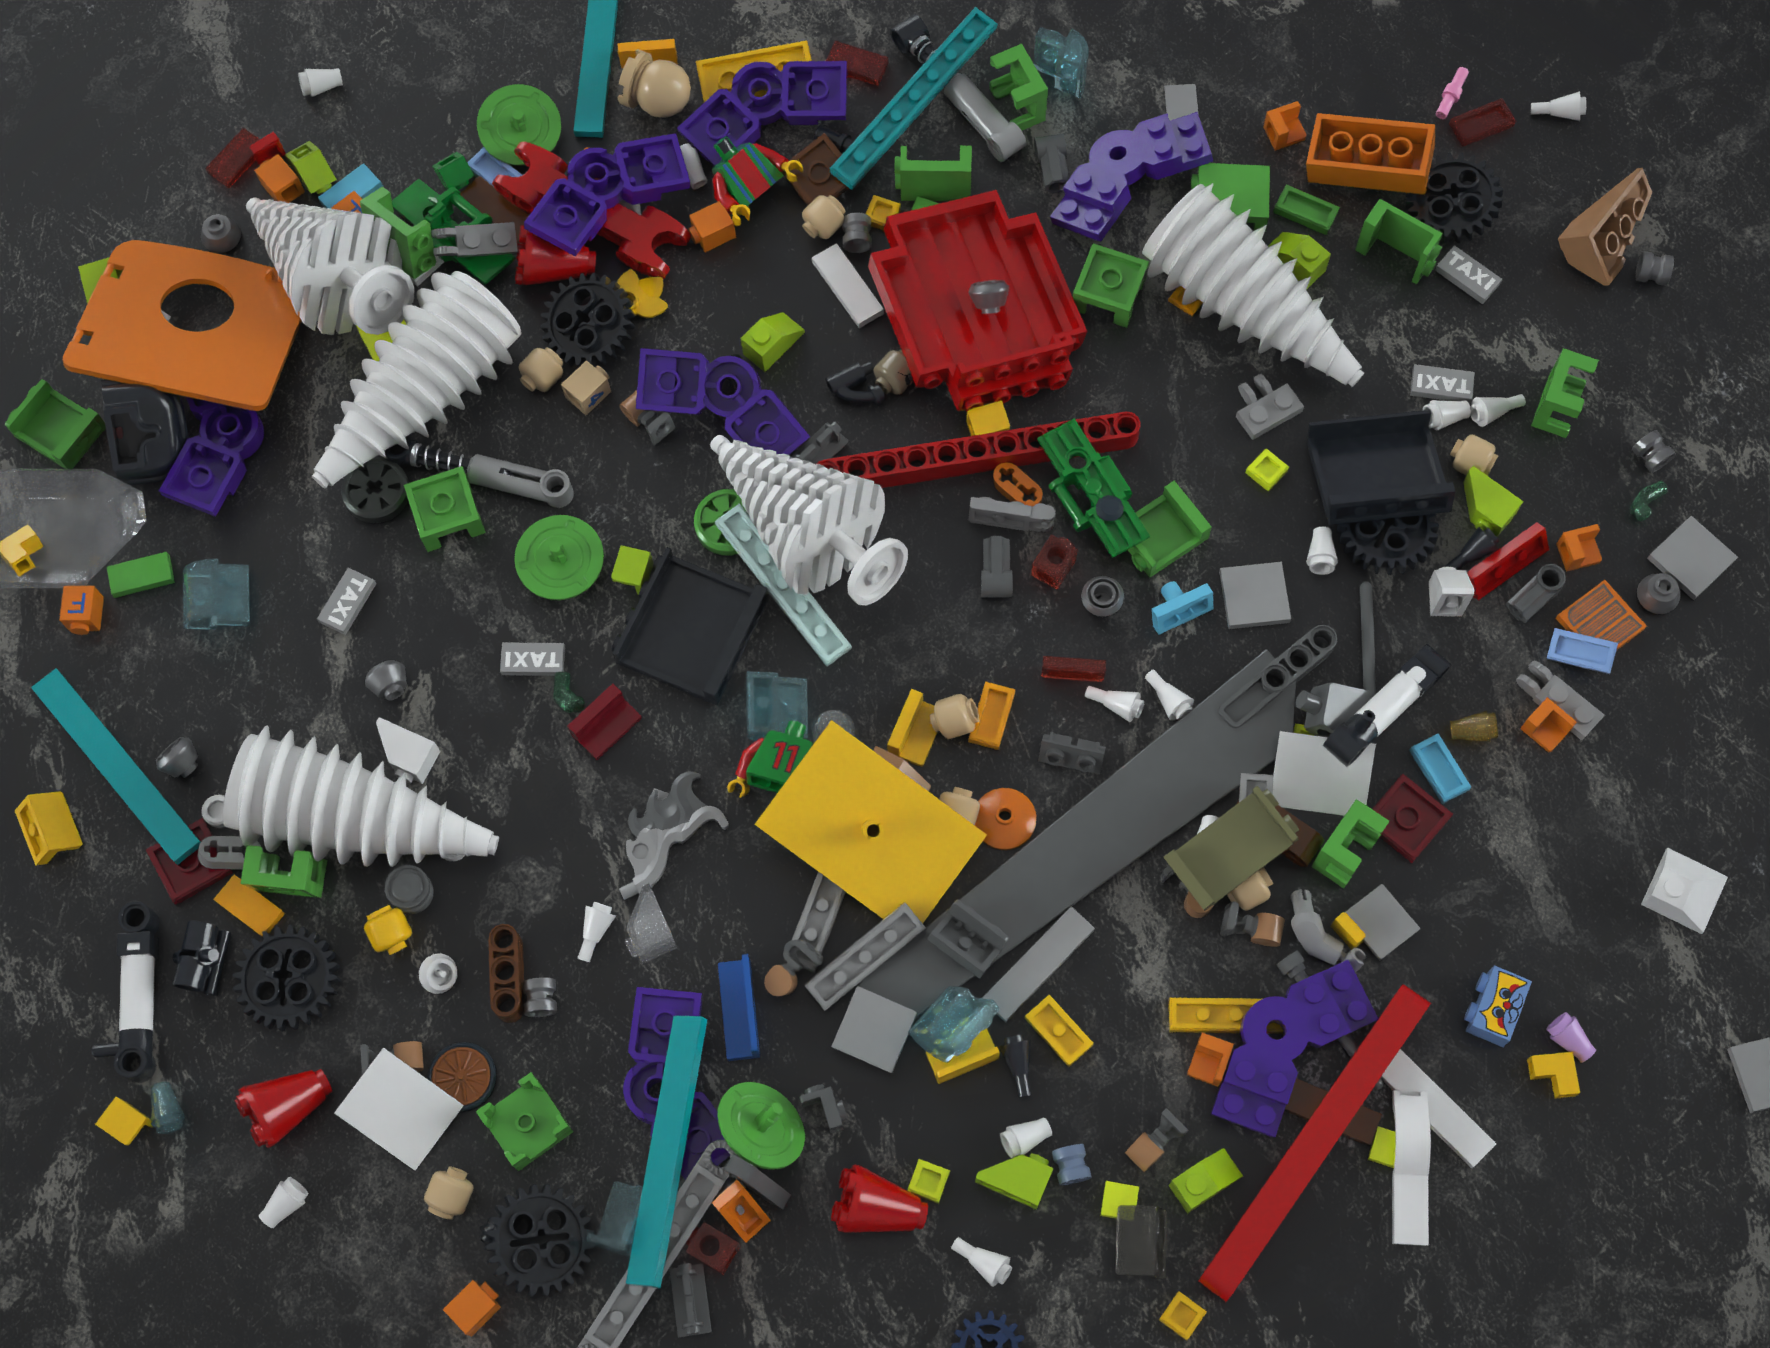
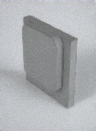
M1383 884L1379 885L1346 911L1349 917L1366 934L1363 941L1379 961L1420 930V927Z

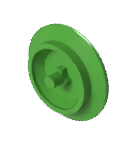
M508 85L494 91L483 102L477 117V131L482 145L490 155L503 163L522 166L525 163L514 152L519 142H528L552 152L560 137L561 118L555 103L543 91L529 85Z
M568 515L549 516L535 522L523 533L515 550V568L522 583L532 593L550 600L570 599L585 592L597 580L604 561L603 546L595 530L583 520Z
M744 1082L734 1085L722 1096L717 1115L719 1127L727 1144L738 1156L746 1162L764 1169L785 1168L800 1156L805 1142L804 1127L795 1107L785 1096L767 1085L756 1082Z

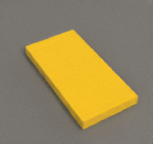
M807 40L696 61L703 101L705 102L718 89L731 91L735 74L747 64L768 62L776 66L779 71H782L783 66L789 61H812ZM759 90L754 96L762 97L767 91Z

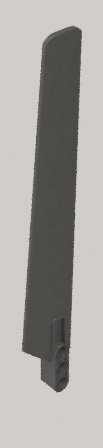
M1327 625L1314 627L1276 659L1268 650L1263 651L959 899L965 905L971 906L977 914L988 922L998 926L1009 937L995 961L1239 787L1241 773L1257 774L1276 760L1280 731L1293 733L1296 683L1332 653L1337 643V634L1334 629ZM1316 637L1324 638L1328 642V647H1318L1313 639ZM1293 656L1302 658L1305 666L1295 667L1290 662V658ZM1277 676L1281 680L1282 685L1273 687L1268 684L1266 677ZM950 908L860 982L859 987L917 1011V1018L975 976L973 973L927 940L931 932L949 912Z

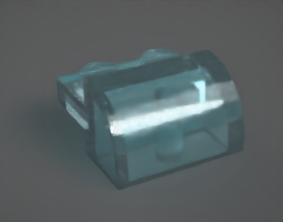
M1040 27L1035 36L1034 65L1036 69L1055 77L1056 89L1081 98L1085 90L1089 54L1085 38L1074 29H1071L1068 36L1065 37L1055 30H1047Z
M204 559L192 562L184 567V629L215 630L217 625L249 626V565L219 564V559Z
M747 671V737L752 741H756L759 738H765L770 730L785 733L789 721H798L806 726L803 739L807 740V678L778 677V673Z
M949 986L908 1032L926 1052L938 1060L948 1063L954 1055L959 1056L971 1047L975 1037L991 1025L992 1018L999 1012L1000 1008L994 1000L974 998L968 988Z

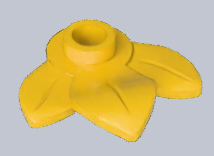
M629 269L618 279L617 283L620 285V289L623 288L628 293L626 298L633 302V306L629 309L636 315L644 318H653L662 314L668 308V304L660 298L663 291L662 277H649L639 280L635 271Z

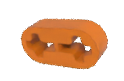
M1005 462L995 468L993 473L994 487L1010 502L1018 501L1032 507L1042 503L1043 492L1040 486L1016 465ZM1001 474L1005 476L1012 474V482L1014 484L1009 480L1002 482ZM1023 492L1027 495L1034 493V501L1030 499L1026 502L1023 501Z

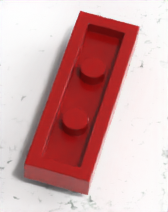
M1536 522L1482 562L1472 567L1467 574L1474 587L1473 597L1480 600L1549 550L1545 527Z

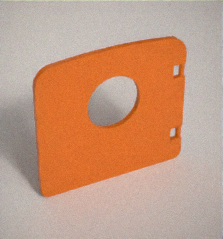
M131 240L118 245L111 253L103 275L100 276L76 327L72 341L69 342L65 350L63 364L68 371L125 384L145 385L167 393L251 411H260L265 409L270 402L302 320L299 317L300 312H298L297 316L291 299L288 297L282 285L283 282L274 267L192 248ZM114 269L122 271L119 279L110 277ZM190 284H206L217 287L227 293L234 303V310L230 318L221 326L207 331L193 332L179 329L170 324L164 318L161 306L164 299L177 288ZM83 335L92 336L88 345L79 343Z

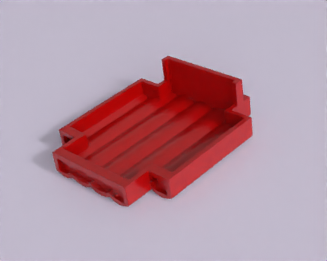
M997 190L887 216L884 232L891 248L871 253L868 268L906 358L916 387L932 389L939 386L945 380L957 411H969V409L981 407L986 403L1002 400L1004 404L1012 396L1022 395L1023 397H1030L1035 395L1039 389L1050 388L1051 390H1057L1066 385L1073 370L1069 356L1072 351L1077 350L1083 344L1087 329L1036 212L1009 219ZM1004 280L1009 285L1005 305L1000 307V312L983 314L982 309L975 307L968 293L969 288L973 283L981 281Z

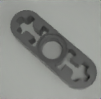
M735 1155L731 1156L724 1168L725 1172L753 1193L781 1210L785 1208L791 1197L790 1193Z

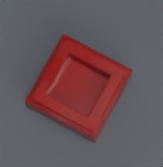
M274 131L249 146L259 166L265 160L271 159L277 154L280 157L286 154Z

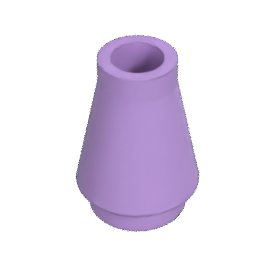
M1567 1012L1558 1016L1546 1029L1551 1034L1550 1039L1568 1052H1573V1055L1581 1063L1588 1060L1596 1052L1595 1047L1589 1041L1576 1017H1570Z

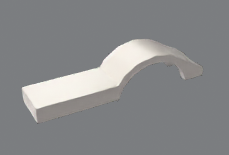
M1393 1090L1392 1110L1395 1119V1162L1392 1173V1244L1428 1246V1174L1431 1150L1428 1096L1425 1091H1420L1419 1096L1400 1095V1090Z

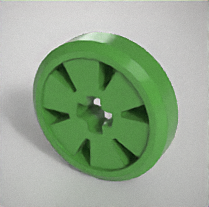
M722 489L709 494L700 502L695 511L694 527L696 535L701 544L715 554L725 556L738 554L715 525V521L736 505L740 504L745 510L742 505V499L734 489Z

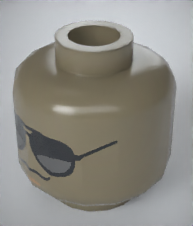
M902 350L889 351L874 367L873 372L877 379L875 384H878L885 394L889 392L896 395L902 394L914 382Z

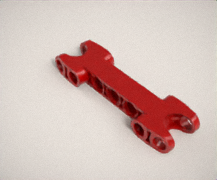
M519 142L514 152L529 167V170L520 177L498 174L492 184L496 191L505 199L531 214L555 180L563 178L567 180V176L564 174L568 169V165L562 158L540 146L528 142ZM619 203L607 209V221L597 233L620 246L616 251V256L622 263L650 277H662L663 279L666 278L670 268L654 253L655 249L664 243L686 246L691 239V234L686 227L667 213L653 206H646L642 214L639 215Z

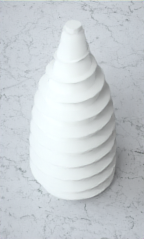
M1213 183L1207 187L1203 184L1194 187L1166 215L1145 244L1142 254L1151 260L1148 277H1155L1165 272L1168 275L1165 291H1172L1179 286L1185 288L1182 304L1187 305L1196 300L1203 302L1200 318H1206L1215 312L1220 314L1219 331H1223L1233 325L1240 327L1238 343H1242L1251 337L1260 339L1259 354L1272 347L1282 351V362L1291 357L1304 362V368L1312 366L1326 373V376H1331L1342 384H1349L1353 387L1364 375V372L1360 370L1362 366L1343 344L1344 340H1341L1332 328L1331 324L1334 318L1326 320L1319 306L1324 297L1312 300L1306 289L1311 277L1298 281L1292 273L1297 258L1283 264L1277 256L1282 241L1268 247L1262 240L1267 225L1252 231L1246 224L1251 209L1239 215L1230 210L1234 194L1220 201L1211 192Z
M454 271L451 275L440 272L433 273L431 282L434 291L421 288L416 293L420 308L413 305H405L403 307L402 314L406 325L392 322L388 325L389 335L393 342L377 340L374 346L380 359L379 362L372 359L362 360V369L367 379L366 381L352 379L350 386L355 399L353 402H341V408L345 417L341 424L334 425L335 435L329 446L325 447V453L315 466V473L312 475V478L325 489L329 485L333 486L344 476L360 466L364 467V463L378 455L386 459L385 450L395 444L409 449L405 437L413 432L429 437L424 423L435 419L447 424L448 422L443 412L445 407L452 405L464 410L465 406L460 397L461 393L467 390L481 395V390L476 380L481 375L497 380L496 372L492 366L496 360L506 364L513 363L507 349L521 336L520 326L502 302L482 284L459 271Z
M268 725L263 728L259 735L250 734L244 740L233 764L224 798L223 824L227 828L240 831V839L245 847L253 845L262 835L268 852L275 851L283 841H287L289 853L294 857L295 851H303L307 845H311L314 859L320 861L328 854L330 849H336L337 858L341 865L348 862L354 852H361L362 861L366 867L374 862L378 854L385 853L388 863L392 867L398 863L402 855L413 854L416 863L421 862L425 855L440 854L441 858H445L447 855L487 857L488 854H495L499 841V836H495L493 831L467 820V816L463 818L447 809L446 802L440 806L427 798V785L418 794L406 787V772L396 782H393L385 777L383 761L371 772L362 767L361 752L349 764L340 760L338 744L333 747L328 755L317 752L315 736L312 737L304 748L295 746L292 730L285 735L281 742L270 739Z

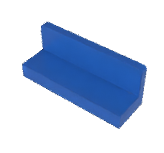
M743 954L742 960L718 963L727 1061L760 1058L751 961L748 954Z

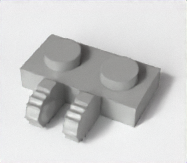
M1262 373L1254 377V383L1263 395L1259 400H1257L1254 391L1246 382L1238 386L1239 392L1248 406L1237 411L1236 418L1252 440L1298 415L1304 409V405L1288 383L1273 391L1271 384Z

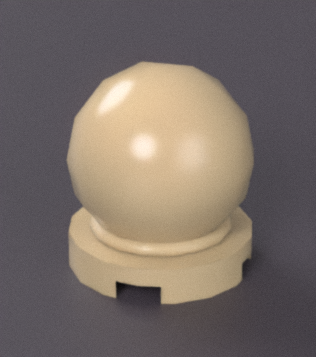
M636 49L637 56L635 59L631 57L627 59L621 73L619 84L624 86L623 96H618L619 104L633 109L640 105L642 110L651 116L669 118L681 112L689 102L691 90L689 77L684 69L672 61L660 59L653 61L650 53Z

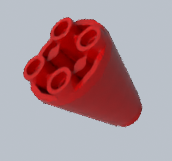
M520 225L519 243H517L518 252L516 253L518 267H516L515 284L533 285L568 280L569 277L575 279L580 278L581 273L587 276V274L592 275L595 272L596 251H589L588 247L583 246L578 254L573 256L524 229V225Z
M322 1069L315 1072L309 1070L243 1086L238 1089L239 1095L236 1096L234 1101L243 1118L249 1116L253 1124L250 1133L256 1145L260 1147L265 1144L267 1148H270L326 1100V1095L333 1091Z
M852 1165L851 1169L843 1168L839 1180V1188H843L840 1202L835 1201L831 1213V1221L836 1222L839 1232L914 1231L915 1228L923 1229L928 1214V1203L922 1202L920 1197L863 1166Z

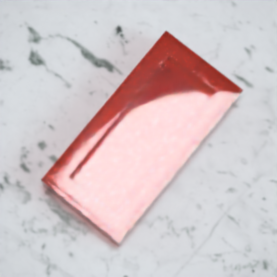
M838 41L834 42L826 60L847 61L848 77L879 86L888 65V57Z
M1503 98L1451 118L1449 125L1463 147L1514 127L1516 120Z
M243 128L205 168L207 173L230 188L255 161L249 146L260 139Z
M1043 656L1041 677L1102 682L1104 681L1106 660Z

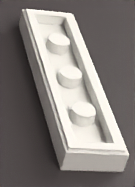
M1401 1049L1398 1051L1381 1078L1392 1090H1400V1095L1419 1096L1420 1091L1427 1092L1430 1128L1472 1169L1496 1143Z

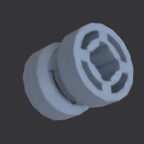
M1084 1144L1070 1145L1052 1151L1054 1163L1058 1164L1059 1173L1057 1174L1059 1185L1075 1184L1092 1178L1090 1168L1085 1165L1084 1161L1086 1156Z

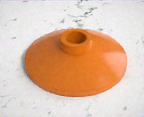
M998 788L980 798L978 801L980 809L975 826L987 834L983 840L985 844L999 850H1011L1022 846L1030 839L1036 827V811L1027 796L1015 789ZM1002 811H1007L1011 814V818L1002 820L999 814Z

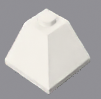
M1667 848L1641 905L1703 934L1728 877Z

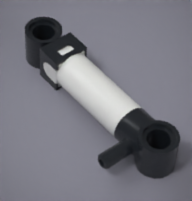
M1426 644L1400 668L1395 677L1346 723L1343 722L1326 739L1323 747L1342 764L1349 767L1366 747L1411 704L1414 705L1429 688L1440 680L1451 667V663L1429 644Z
M132 901L124 905L118 915L119 925L127 932L117 934V956L121 959L119 1043L94 1045L92 1047V1055L95 1058L115 1056L114 1067L119 1075L134 1083H143L152 1078L157 1066L156 1060L153 1057L155 961H159V938L155 936V933L159 929L160 921L156 912L139 901ZM144 914L145 918L142 924L134 927L133 924L136 917ZM140 1057L141 1064L139 1068L131 1072L130 1063L135 1058Z

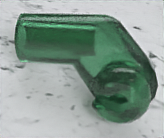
M556 672L553 692L555 703L565 712L580 713L584 709L585 701L581 696H576L569 689L570 673Z

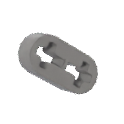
M210 836L203 839L200 843L198 859L206 868L243 869L244 858L242 850L246 847L242 844L240 836ZM256 841V842L252 845V846H260V847H261V845L259 844L258 841ZM210 847L216 848L218 852L217 857H210Z

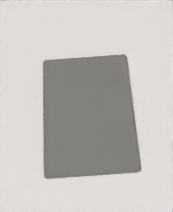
M1195 84L1164 86L1166 112L1168 113L1169 120L1198 112Z

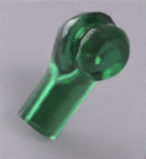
M1658 481L1641 489L1630 506L1631 515H1635L1638 521H1644L1652 515V510L1647 505L1651 501L1667 494V485L1663 481Z

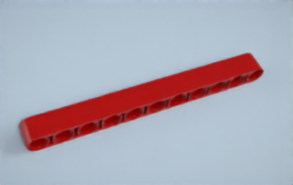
M1119 412L1075 419L1096 453L1129 449L1138 441L1140 420L1132 412ZM1068 421L824 459L817 464L823 465L827 469L833 468L848 474L854 470H861L864 474L858 477L873 480L874 484H879L881 488L992 471L999 464L1005 462L1016 466L1048 462L1050 459L1043 448L1032 447L1030 443L1038 442V437ZM1127 427L1133 432L1123 433L1119 429ZM1098 432L1103 436L1101 438H1093L1089 434ZM1009 446L1014 450L1006 453L1001 451L1000 448ZM973 451H980L984 455L981 457H973L970 455V453ZM943 456H951L954 458L950 462H944L940 460V458ZM915 460H919L924 463L920 467H914L910 465V463ZM885 465L894 467L889 472H884L880 468Z
M1402 984L1198 1282L1227 1302L1422 1018L1431 1004L1429 1001L1406 985Z

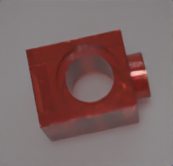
M1050 535L1032 563L1031 575L1058 590L1076 562L1078 549L1068 539ZM1052 556H1059L1063 559V562L1054 564L1048 559Z
M703 1222L700 1228L695 1227L685 1243L689 1246L686 1251L688 1255L723 1276L741 1247L737 1241ZM711 1238L717 1239L720 1244L718 1252L713 1256L704 1255L702 1253L703 1243Z

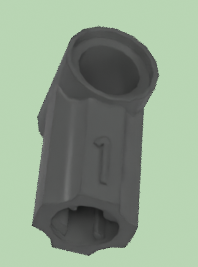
M1064 134L1034 137L1035 157L1037 164L1040 163L1044 189L1051 193H1060L1069 180L1066 165L1067 149Z
M991 536L990 538L983 539L981 598H1012L1013 575L1012 570H1010V539L1002 536Z
M1547 564L1541 567L1537 575L1506 603L1510 613L1517 620L1526 623L1550 599L1558 595L1566 581L1564 570L1555 564ZM1548 577L1553 579L1556 586L1549 587L1545 585L1542 578Z

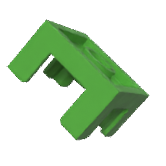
M1020 44L991 56L990 64L995 69L1011 64L1010 73L990 81L989 89L994 98L1000 99L1011 94L1015 108L1025 107L1028 113L1012 119L1010 122H1014L1021 130H1025L1046 121L1048 88L1024 46Z
M1093 243L1073 292V299L1078 311L1085 314L1087 304L1115 312L1113 323L1127 328L1132 317L1136 297L1139 290H1142L1147 278L1149 261Z
M1563 348L1548 376L1531 426L1566 438L1571 425L1550 416L1553 411L1573 418H1578L1584 404V399L1581 398L1587 382L1584 379L1568 374L1569 368L1571 366L1593 374L1599 360Z
M463 466L404 485L420 539L427 552L441 548L442 546L438 538L464 529L468 530L471 537L486 533Z
M1356 799L1320 850L1312 868L1342 888H1345L1362 862L1360 857L1347 848L1354 840L1366 849H1372L1379 839L1380 833L1389 823V820Z
M246 846L240 884L258 892L313 898L322 897L327 860L316 861L312 852L297 850L294 852L291 872L278 870L280 856L265 853L260 846Z
M532 1072L518 1081L521 1086L495 1106L488 1102L476 1111L484 1125L490 1129L504 1150V1154L511 1165L518 1171L573 1133L565 1118Z

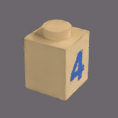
M587 360L561 384L565 398L585 415L592 411L611 392L608 382L609 375L603 368L598 365L594 367Z

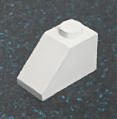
M1442 567L1434 570L1429 580L1430 616L1463 615L1474 596V587L1466 570H1456L1454 567Z
M379 717L376 725L388 763L395 771L394 775L399 778L406 772L407 783L411 784L415 780L423 784L440 753L439 748L435 742Z

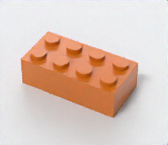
M1317 113L1306 162L1307 180L1310 183L1425 195L1435 148V124Z

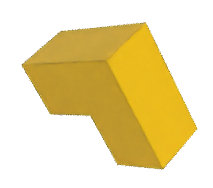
M27 524L0 541V555L20 577L35 567L29 556L44 546L37 534Z
M1573 1052L1534 1055L1527 1059L1530 1080L1551 1078L1555 1098L1575 1097L1580 1094Z

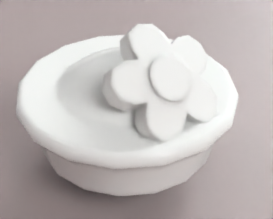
M442 953L427 957L419 969L421 985L428 992L434 994L450 990L458 976L454 960Z

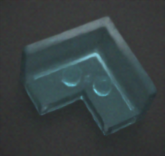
M617 1181L614 1182L598 1234L588 1233L586 1240L594 1245V1247L630 1257L643 1186L636 1184L635 1187Z

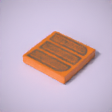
M1606 580L1591 589L1556 617L1566 631L1618 643L1617 650L1647 627Z

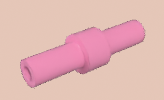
M1459 67L1452 82L1446 85L1442 93L1443 100L1436 111L1438 118L1446 119L1453 103L1458 102L1463 92L1462 86L1469 74L1468 69Z

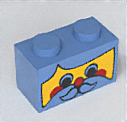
M1495 965L1487 974L1482 972L1475 988L1476 991L1480 992L1477 1002L1470 1003L1464 1020L1469 1022L1465 1032L1504 1047L1511 1040L1532 981Z

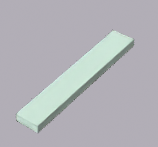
M740 504L715 521L717 528L761 584L768 588V593L827 667L851 650V644L809 591L808 595L797 594L793 587L791 591L782 576V571L778 570L774 559L769 553V546L762 541L750 516Z

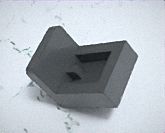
M820 1084L805 1089V1095L799 1096L802 1107L822 1102L831 1134L844 1130L842 1121L847 1119L842 1100L835 1101L831 1086L824 1088V1085Z

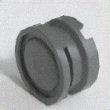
M402 865L395 868L388 875L385 881L384 892L395 908L401 909L404 914H417L424 911L430 905L434 896V887L431 880L419 867Z

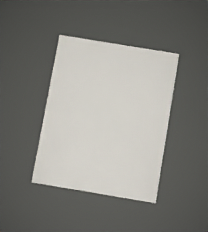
M1280 731L1273 774L1272 795L1278 801V805L1283 808L1345 816L1356 799L1367 805L1376 744L1370 743L1362 754L1349 767H1346L1323 747L1328 737Z
M383 1048L334 1113L410 1168L416 1170L464 1105Z

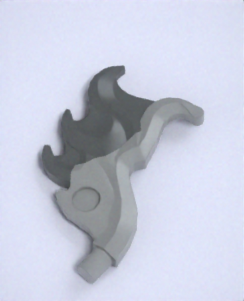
M691 771L680 774L672 783L671 791L667 798L663 800L657 799V790L653 791L648 799L646 813L643 818L637 817L636 808H633L630 812L628 825L632 834L637 839L635 841H631V839L626 841V852L634 868L635 877L632 879L633 882L619 888L624 900L638 893L641 896L660 880L666 868L669 850L673 844H683L708 821H717L724 830L729 828L728 821L720 809L714 806H706L693 793V781L701 778V774Z

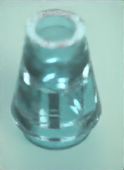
M169 1082L154 1084L150 1088L151 1125L156 1128L159 1134H168L181 1129L185 1115L171 1088V1084Z

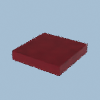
M1404 774L1397 779L1372 808V810L1389 820L1385 829L1380 833V838L1411 863L1414 862L1453 815L1452 812Z
M203 818L188 825L201 842L203 839L213 836L207 822ZM159 843L146 849L150 860L175 905L229 876L233 871L231 869H211L203 866L198 859L199 848L178 865L169 857ZM210 847V857H217L218 852L216 848Z

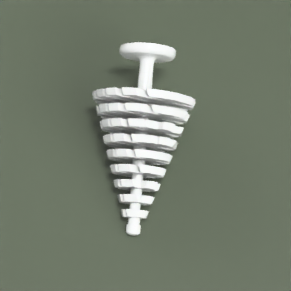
M256 197L251 198L247 202L246 209L251 214V219L260 238L265 241L266 251L283 282L282 285L291 299L297 316L298 312H300L299 317L303 324L315 331L316 322L318 321L317 328L321 334L334 335L335 330L338 334L351 332L354 322L364 332L379 335L389 332L388 325L390 323H401L404 320L402 309L405 305H412L414 301V285L410 276L402 270V259L396 240L392 238L390 239L387 254L392 226L385 220L375 217L374 221V215L304 204L298 205L296 203L278 202L270 199L260 200Z
M717 435L713 438L710 444L711 449L719 455V464L724 472H726V476L732 486H734L735 492L742 499V505L757 528L762 541L769 546V553L774 559L778 570L782 571V576L791 591L793 587L797 594L808 595V589L810 588L813 593H817L825 589V584L830 587L840 580L842 568L847 573L852 569L848 580V594L858 605L866 606L878 601L897 583L904 572L908 560V549L904 543L898 539L887 538L878 541L869 548L878 532L885 512V494L879 484H874L873 480L860 478L845 472L842 473L833 468L827 469L817 463L815 465L809 461L792 458L786 454H776L777 451L763 450L760 447L750 446L743 441L733 440V443H730L723 435ZM863 543L866 546L867 550H865L862 547Z

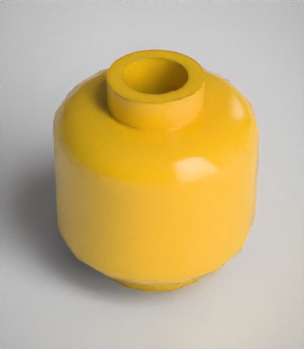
M388 905L366 916L368 921L364 925V931L376 952L387 950L389 955H392L407 947L405 940L412 935V929L401 909H392Z

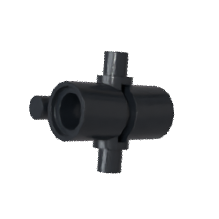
M188 921L182 948L172 956L174 963L177 964L173 986L188 991H204L206 995L217 996L231 932L225 930L218 931V927L213 924Z

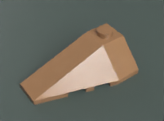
M1637 168L1575 218L1558 238L1560 248L1568 264L1604 286L1610 285L1623 268L1626 259L1622 255L1626 245H1632L1635 238L1631 234L1636 221L1642 220L1652 195V190L1643 168Z

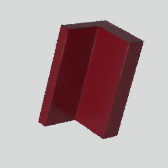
M612 683L567 727L571 736L598 760L640 721L642 716L624 699L621 690Z

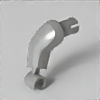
M1302 889L1294 891L1290 895L1294 910L1291 926L1306 952L1332 965H1335L1338 960L1341 963L1349 960L1354 971H1358L1364 965L1362 961L1366 958V954L1359 948H1353L1348 954L1343 952L1344 943L1325 932L1321 917L1314 912L1310 891L1304 890L1305 899H1303Z

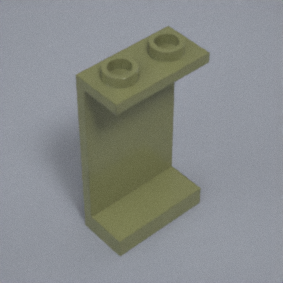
M1256 786L1252 789L1253 792L1179 849L1176 851L1173 849L1163 857L1204 911L1298 841V836L1295 833L1299 831V828L1288 814L1284 817L1279 814L1275 808L1279 803L1268 789L1262 792Z

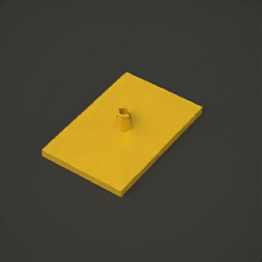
M832 720L755 823L757 827L882 919L886 918L905 902L922 924L987 836V834ZM871 824L877 826V833L874 836L867 834V828Z

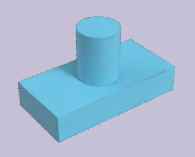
M1175 581L1165 584L1161 588V594L1167 602L1152 608L1153 627L1159 635L1213 610V591L1206 583L1183 593Z

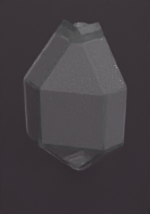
M14 468L1 471L0 541L28 524L37 534L44 547L29 556L35 567L20 577L0 555V588L63 589L64 586H85L137 534L147 521L143 492L99 469Z

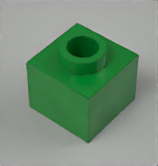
M457 151L432 165L442 185L447 189L455 187L459 190L469 184L468 179L475 176L465 157Z

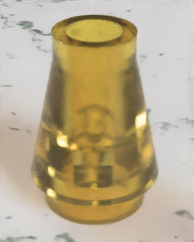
M1483 711L1459 720L1450 721L1452 740L1463 739L1490 742V739L1498 738L1495 713Z

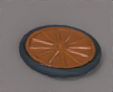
M454 1043L439 1051L433 1058L428 1069L427 1079L464 1106L460 1111H468L481 1105L490 1096L495 1086L496 1068L493 1059L482 1047L473 1043Z

